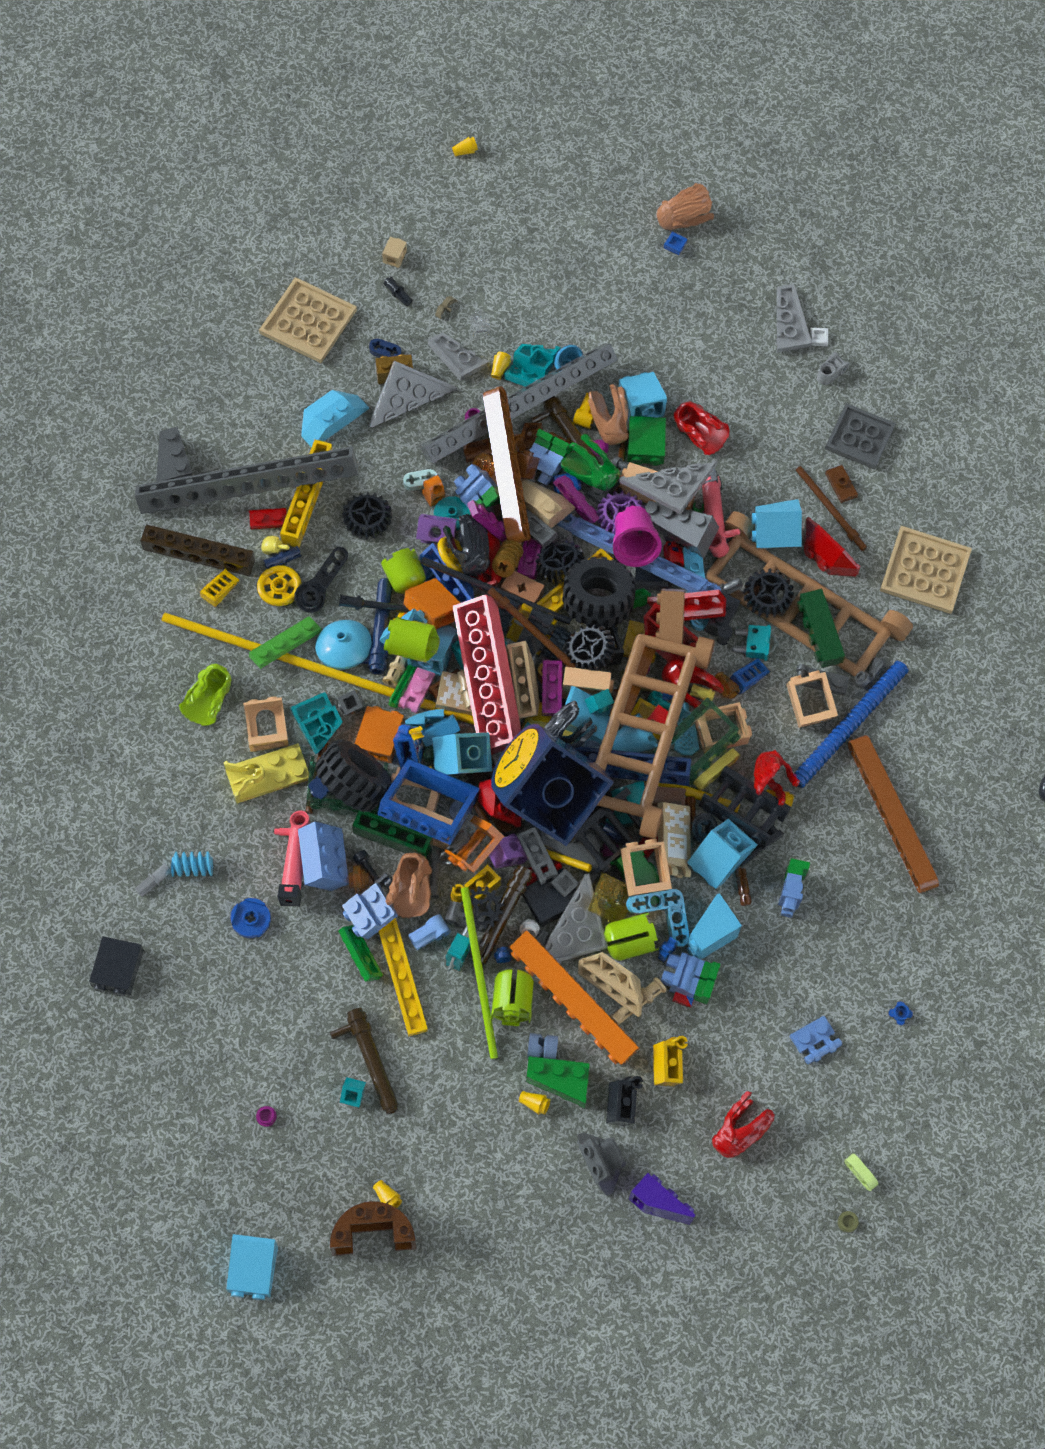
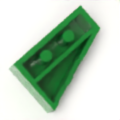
M631 852L635 885L660 883L656 867L651 862H647L643 857L644 852ZM620 854L610 864L619 870L624 880L625 873ZM654 895L651 897L650 903L652 906H655L659 902V898Z
M529 1056L526 1082L585 1109L590 1063Z

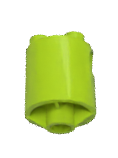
M400 617L390 620L388 625L390 635L384 644V650L388 651V654L427 663L437 653L440 638L435 625L405 620Z

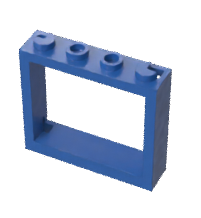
M408 759L382 798L378 815L451 845L474 807L480 788ZM407 779L464 803L452 824L449 825L392 801L404 780Z

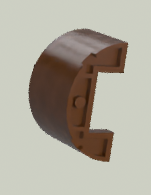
M378 1201L364 1202L351 1207L338 1219L332 1230L330 1250L332 1256L353 1255L352 1233L393 1230L395 1251L415 1250L414 1230L407 1217L396 1207Z

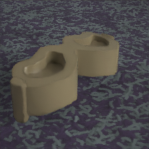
M452 296L446 297L443 303L438 306L435 316L441 319L444 311L451 312L452 309L449 306L458 300Z

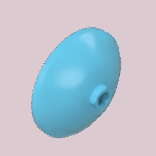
M335 621L327 625L319 633L315 643L316 653L320 661L328 667L339 670L350 669L359 665L368 657L372 648L371 635L368 629L357 621Z

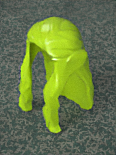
M211 664L199 672L197 682L187 691L184 701L179 704V710L182 715L189 719L190 722H195L202 726H208L216 722V716L231 686V676L227 668L219 664Z

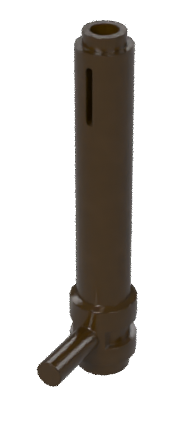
M554 395L543 401L545 411L530 418L531 422L538 423L550 417L553 422H556L566 439L570 441V444L574 442L584 447L589 454L596 458L598 464L602 465L591 448L581 440V433L568 416L566 408L561 405L560 399Z
M521 865L514 869L513 877L509 879L506 885L507 889L500 903L504 904V906L499 908V910L504 912L503 914H498L500 921L494 920V927L488 924L479 942L482 967L484 964H487L518 900L525 893L526 885L532 879L531 875L533 872Z
M362 1008L353 1009L347 1013L348 1025L330 1032L332 1039H336L352 1032L353 1037H356L383 1111L387 1115L398 1111L397 1107L399 1105L372 1036V1027L366 1020L368 1018L367 1014Z

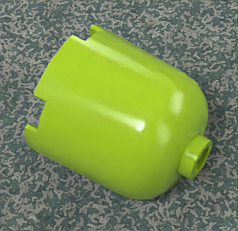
M409 548L392 553L393 557L387 561L385 558L381 562V566L392 588L399 594H405L406 590L418 586L426 580L425 572L414 548L411 551Z

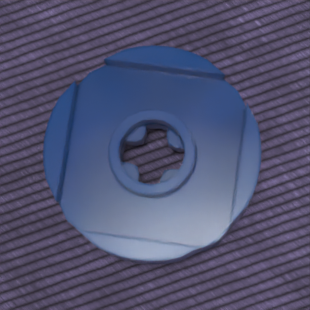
M247 898L233 907L230 920L234 931L244 938L261 937L267 931L271 923V915L263 901L256 898ZM251 914H254L256 920L249 923L245 919L246 916L249 917Z

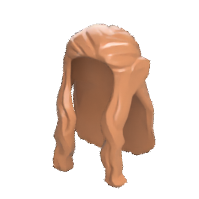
M695 183L693 186L680 191L669 201H662V205L657 210L659 225L663 229L672 231L677 228L697 226L713 220L714 214L708 213L711 210L712 201L707 188L704 185Z
M611 384L610 389L615 406L612 417L608 412L603 395L599 392L590 391L588 403L603 441L609 445H618L629 438L627 430L628 405L624 388L619 386L617 390L616 386Z
M419 853L404 854L393 875V881L389 886L390 890L385 902L387 905L393 904L398 916L410 919L411 917L422 916L430 908L431 888L429 875L432 873V868L426 857Z

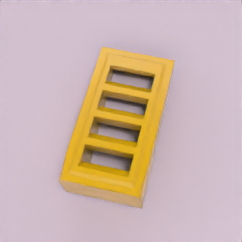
M224 569L200 591L201 598L216 608L239 582V579ZM226 576L232 581L229 583L224 579V577ZM219 582H223L226 586H222ZM216 586L221 589L220 592L215 589Z

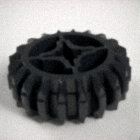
M368 491L366 495L360 492L359 497L353 495L352 500L348 499L347 505H344V512L342 513L343 523L353 536L358 533L359 539L363 535H365L366 540H368L370 535L375 539L376 534L382 536L383 531L387 532L388 526L391 525L392 509L388 506V501L383 500L382 495L377 497L375 492L373 495H370ZM367 511H369L368 520H366Z
M559 540L557 543L552 542L551 545H548L545 549H540V553L536 554L539 557L535 560L537 563L536 570L542 580H545L547 583L552 582L555 585L559 582L562 585L568 570L577 562L580 563L581 560L585 559L584 552L573 541L570 543L567 540L564 542Z
M770 568L768 572L762 569L760 574L756 571L753 576H749V582H745L743 594L745 595L744 601L747 602V608L752 607V613L758 611L759 617L764 613L766 618L769 617V614H772L775 618L777 613L782 615L784 610L787 611L789 609V605L793 602L794 592H792L793 585H789L790 579H785V573L778 575V570L772 573ZM757 585H759L760 592L757 596H755L753 590ZM782 590L784 597L778 601L777 594Z
M587 624L585 629L580 626L579 632L574 630L575 635L569 636L571 642L566 643L567 649H565V653L571 659L570 663H575V668L601 671V667L607 668V662H612L611 656H616L614 637L609 630H606L603 626L599 627L597 624H594L593 627Z

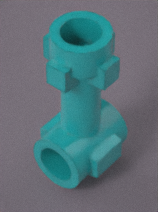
M652 691L647 698L648 702L656 707L660 705L669 711L671 703L662 699L663 695L661 692Z

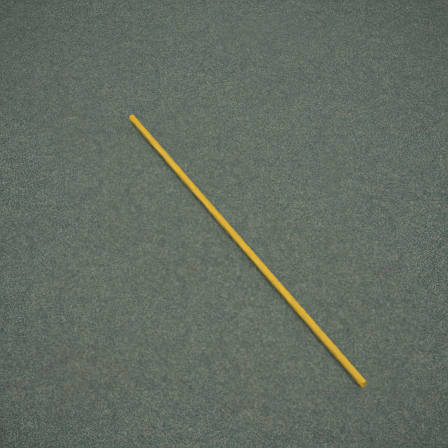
M166 612L162 616L163 622L250 651L262 645ZM289 653L277 659L391 697L395 690L394 688ZM424 699L420 706L427 710L440 709L435 708L436 702ZM444 710L445 716L453 714L457 720L474 725L472 715ZM658 784L661 787L686 788L685 796H693L700 801L704 793L710 797L713 795L689 786ZM722 797L718 800L719 803L726 807L732 802ZM740 804L738 805V807L735 809L734 812H736V813L738 812V809H739Z

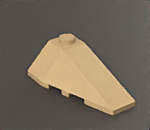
M521 477L526 508L551 529L575 509V506L564 496Z

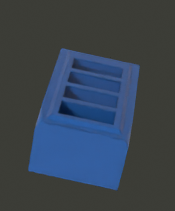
M757 658L733 673L728 682L738 694H742L768 675L770 671ZM754 666L761 672L760 674L753 668Z

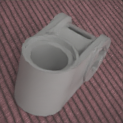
M837 352L833 353L821 364L817 374V381L821 385H829L848 369L850 363L842 360Z

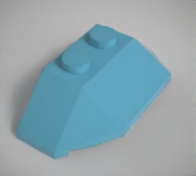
M331 390L304 409L301 437L312 448L314 439L324 442L369 410V407L358 395Z

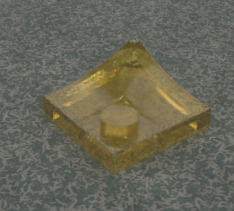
M601 874L588 911L610 923L624 919L628 912L626 902L631 897L628 896L626 883L607 874Z

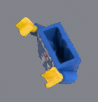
M403 724L398 727L393 743L401 769L408 759L420 764L422 762L423 744L421 738H424V735H422L421 730L423 728L421 726L412 727L411 725Z

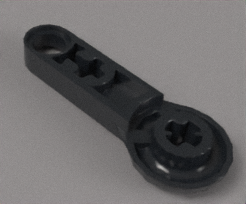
M336 547L329 554L313 579L297 587L294 600L300 610L306 613H314L323 607L326 589L348 559V551L344 547ZM335 552H341L344 556L343 560H338L335 557ZM333 562L335 565L331 572L328 573L327 569ZM309 594L313 596L311 601L307 600Z

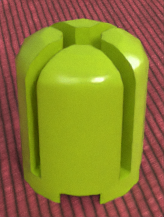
M648 912L615 921L606 926L604 931L606 942L645 933L644 936L607 946L612 958L622 961L659 950V948H655L654 941L658 940L653 923L649 924L646 915H649Z
M512 969L499 972L494 980L492 1020L494 1017L501 1020L502 1025L520 1026V1022L527 1020L530 1023L532 1017L533 978L525 971L517 969L515 1002L510 1004Z

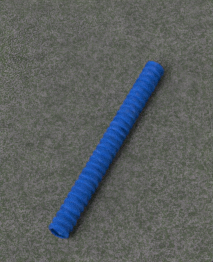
M895 661L894 665L887 670V673L883 674V677L876 682V685L872 686V689L865 694V697H862L861 701L854 706V709H851L850 713L843 718V721L821 742L817 750H814L813 754H810L809 758L806 759V762L799 766L798 770L794 772L800 780L797 787L804 788L805 784L809 783V780L824 766V763H827L831 755L838 751L839 747L846 742V739L880 704L879 702H882L887 694L890 693V690H893L898 682L905 677L909 670L903 662Z

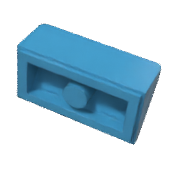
M452 714L421 730L422 735H424L422 740L426 747L433 744L432 737L452 735L460 731L455 715Z

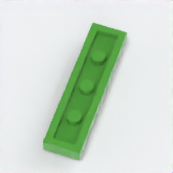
M308 616L250 651L249 658L262 669L321 632V628Z

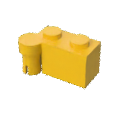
M486 865L464 886L461 884H456L455 888L453 886L451 901L463 902L460 888L469 887L470 893V889L477 892V887L480 886L482 891H484L487 886L491 893V891L497 890L501 886V878L489 865ZM484 894L475 896L478 900H483L486 897Z
M671 1037L666 1041L653 1045L654 1086H676L683 1083L681 1049L686 1048L688 1045L685 1043L688 1042L686 1037Z

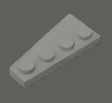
M795 285L778 286L776 290L777 353L811 347L812 341Z

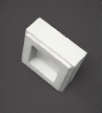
M810 328L811 346H828V328Z

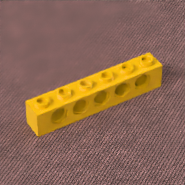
M314 439L309 454L333 450L332 444ZM324 481L317 482L316 484L300 485L296 488L280 532L283 544L300 548Z

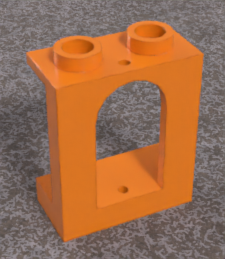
M474 815L470 822L477 830L470 837L469 842L456 855L447 849L444 851L450 856L448 860L452 864L460 867L463 871L468 869L473 873L504 838L492 824ZM487 835L492 838L480 855L472 863L468 864L466 862L467 858Z

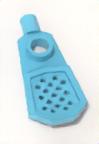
M683 703V709L677 722L678 727L676 728L674 750L681 755H693L699 750L694 716L689 711V704ZM687 718L689 722L685 723L682 719Z

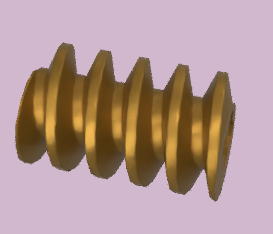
M514 540L503 542L492 562V569L498 576L507 578L514 573L524 552L522 545Z

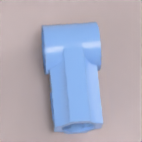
M438 914L430 918L424 926L410 933L408 937L416 950H419L434 940L439 941L443 939L442 936L446 937L450 934L451 930L442 916Z

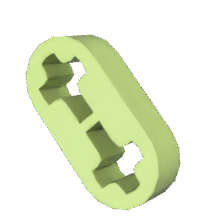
M851 1154L845 1159L846 1166L868 1191H871L878 1185L875 1176L855 1154Z

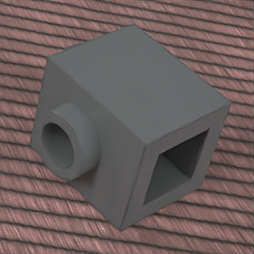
M353 690L338 697L340 702L338 703L339 708L347 716L366 709L359 690Z

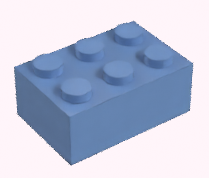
M313 822L299 828L298 835L305 885L334 891L348 885L349 878L342 828L319 822Z

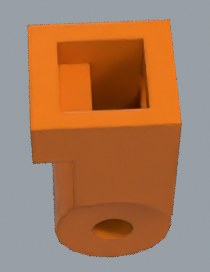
M438 475L423 481L424 489L422 494L430 507L445 498L444 486Z

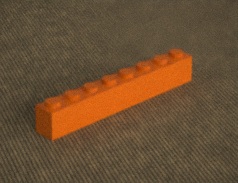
M526 930L510 946L513 950L511 955L518 962L522 960L527 965L525 970L532 977L536 975L540 979L538 983L545 991L550 989L554 994L552 998L560 1006L564 1004L568 1008L566 1013L573 1020L577 1018L582 1023L580 1028L587 1035L591 1033L596 1038L594 1040L595 1044L601 1050L605 1048L610 1053L608 1057L614 1064L619 1062L623 1065L640 1049L529 931Z

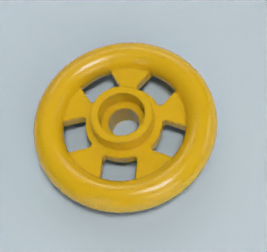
M447 537L441 538L438 542V552L447 567L464 573L459 560L454 556L451 548H448L446 545L448 544ZM454 539L457 549L462 551L460 542Z
M277 565L266 569L260 575L257 582V591L261 599L267 604L286 606L295 601V591L302 584L298 573L292 568ZM276 573L278 577L271 580L269 576ZM286 574L292 578L289 582L283 578ZM270 585L271 591L266 592L264 586ZM289 587L294 588L291 594L287 593ZM274 594L282 595V599H275Z

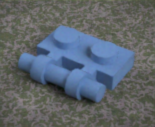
M825 1016L820 1017L789 1036L799 1053L805 1050L809 1052V1055L804 1057L807 1064L818 1062L822 1056L828 1053L832 1054L837 1051L836 1048L842 1046L839 1038L834 1041L830 1040L829 1037L834 1035L835 1032ZM822 1041L825 1046L816 1050L814 1045Z

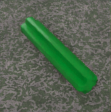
M407 666L389 699L388 705L390 707H398L400 699L404 695L417 669L415 666Z

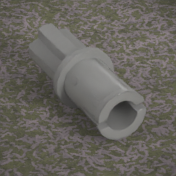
M163 863L161 867L152 874L149 873L148 877L135 887L136 892L141 897L144 896L155 886H159V883L171 874V869Z

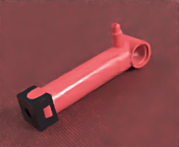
M715 469L701 488L704 512L707 515H712L719 526L709 550L714 557L721 558L729 551L726 539L739 535L740 530L732 529L725 531L721 499L722 481Z
M296 811L291 815L290 828L274 829L275 835L289 836L282 884H279L277 895L280 906L300 907L303 867L298 829L311 824L310 818L305 811Z

